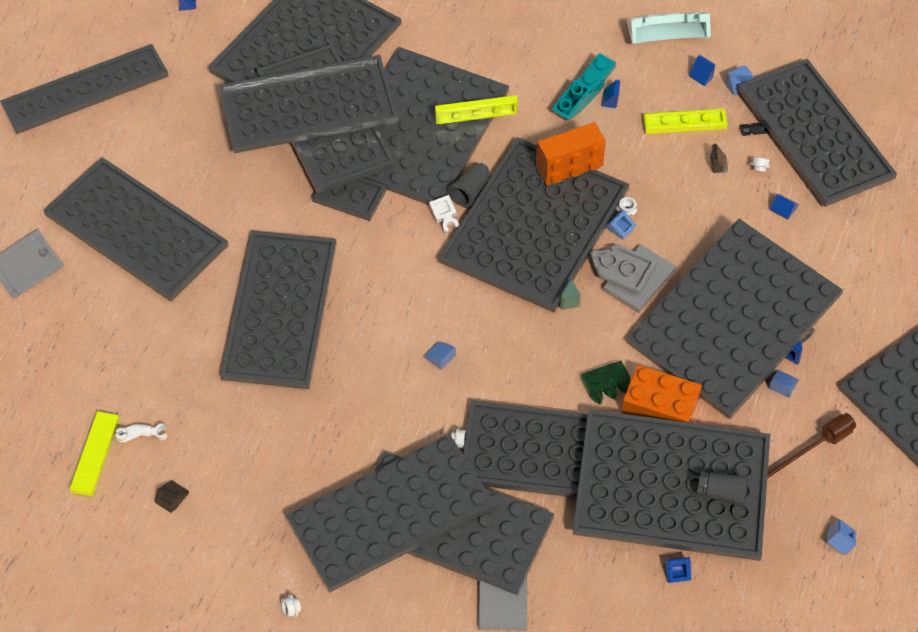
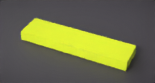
M517 95L435 106L436 124L517 114Z
M725 109L643 114L646 134L727 129L728 126Z
M97 411L70 486L71 493L93 497L120 420L119 415Z

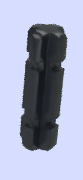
M763 123L742 124L740 126L742 136H748L751 133L753 135L769 133Z

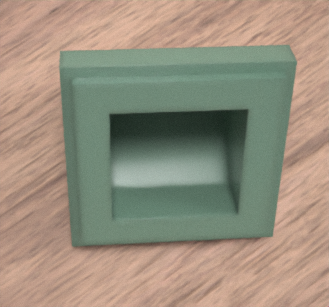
M571 280L560 297V309L562 310L580 307L581 294Z

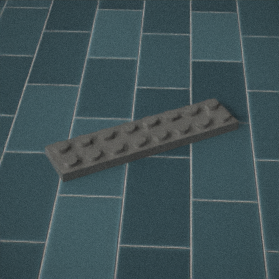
M150 44L3 99L0 102L15 133L19 134L169 76L154 46Z

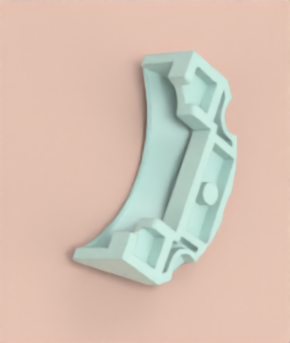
M706 12L666 13L627 18L632 44L668 39L711 37L710 13Z

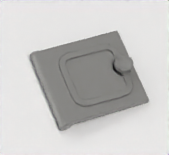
M38 229L0 253V281L13 299H16L64 267Z

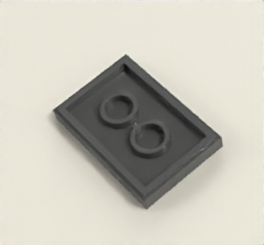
M362 178L319 194L315 191L312 202L371 221L387 191V186Z

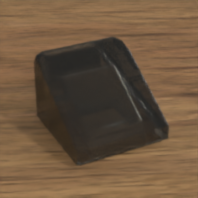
M713 144L710 156L712 172L727 173L726 155L717 144Z
M171 480L157 489L154 502L172 513L188 496L189 491Z

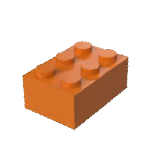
M593 122L537 141L536 169L546 186L559 183L570 177H577L590 170H597L603 166L606 140L597 124Z
M637 365L623 400L622 414L691 423L700 399L702 385Z

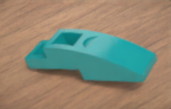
M599 53L581 77L571 83L551 110L568 121L575 117L603 89L605 80L616 68V62Z

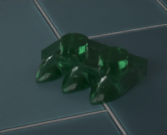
M622 360L583 373L580 377L589 397L598 404H601L603 401L602 392L609 398L616 399V387H618L621 392L626 394L631 379Z

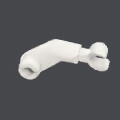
M133 424L126 428H118L115 437L121 443H126L139 436L151 437V435H155L159 440H165L167 438L166 433L158 434L161 430H166L167 428L164 424H158L156 427Z

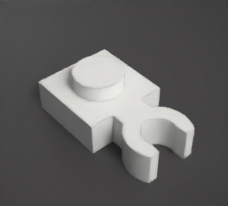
M449 195L429 202V207L436 222L440 223L443 221V232L446 235L449 234L447 226L453 225L455 230L458 229L459 223L453 218L457 216V212Z

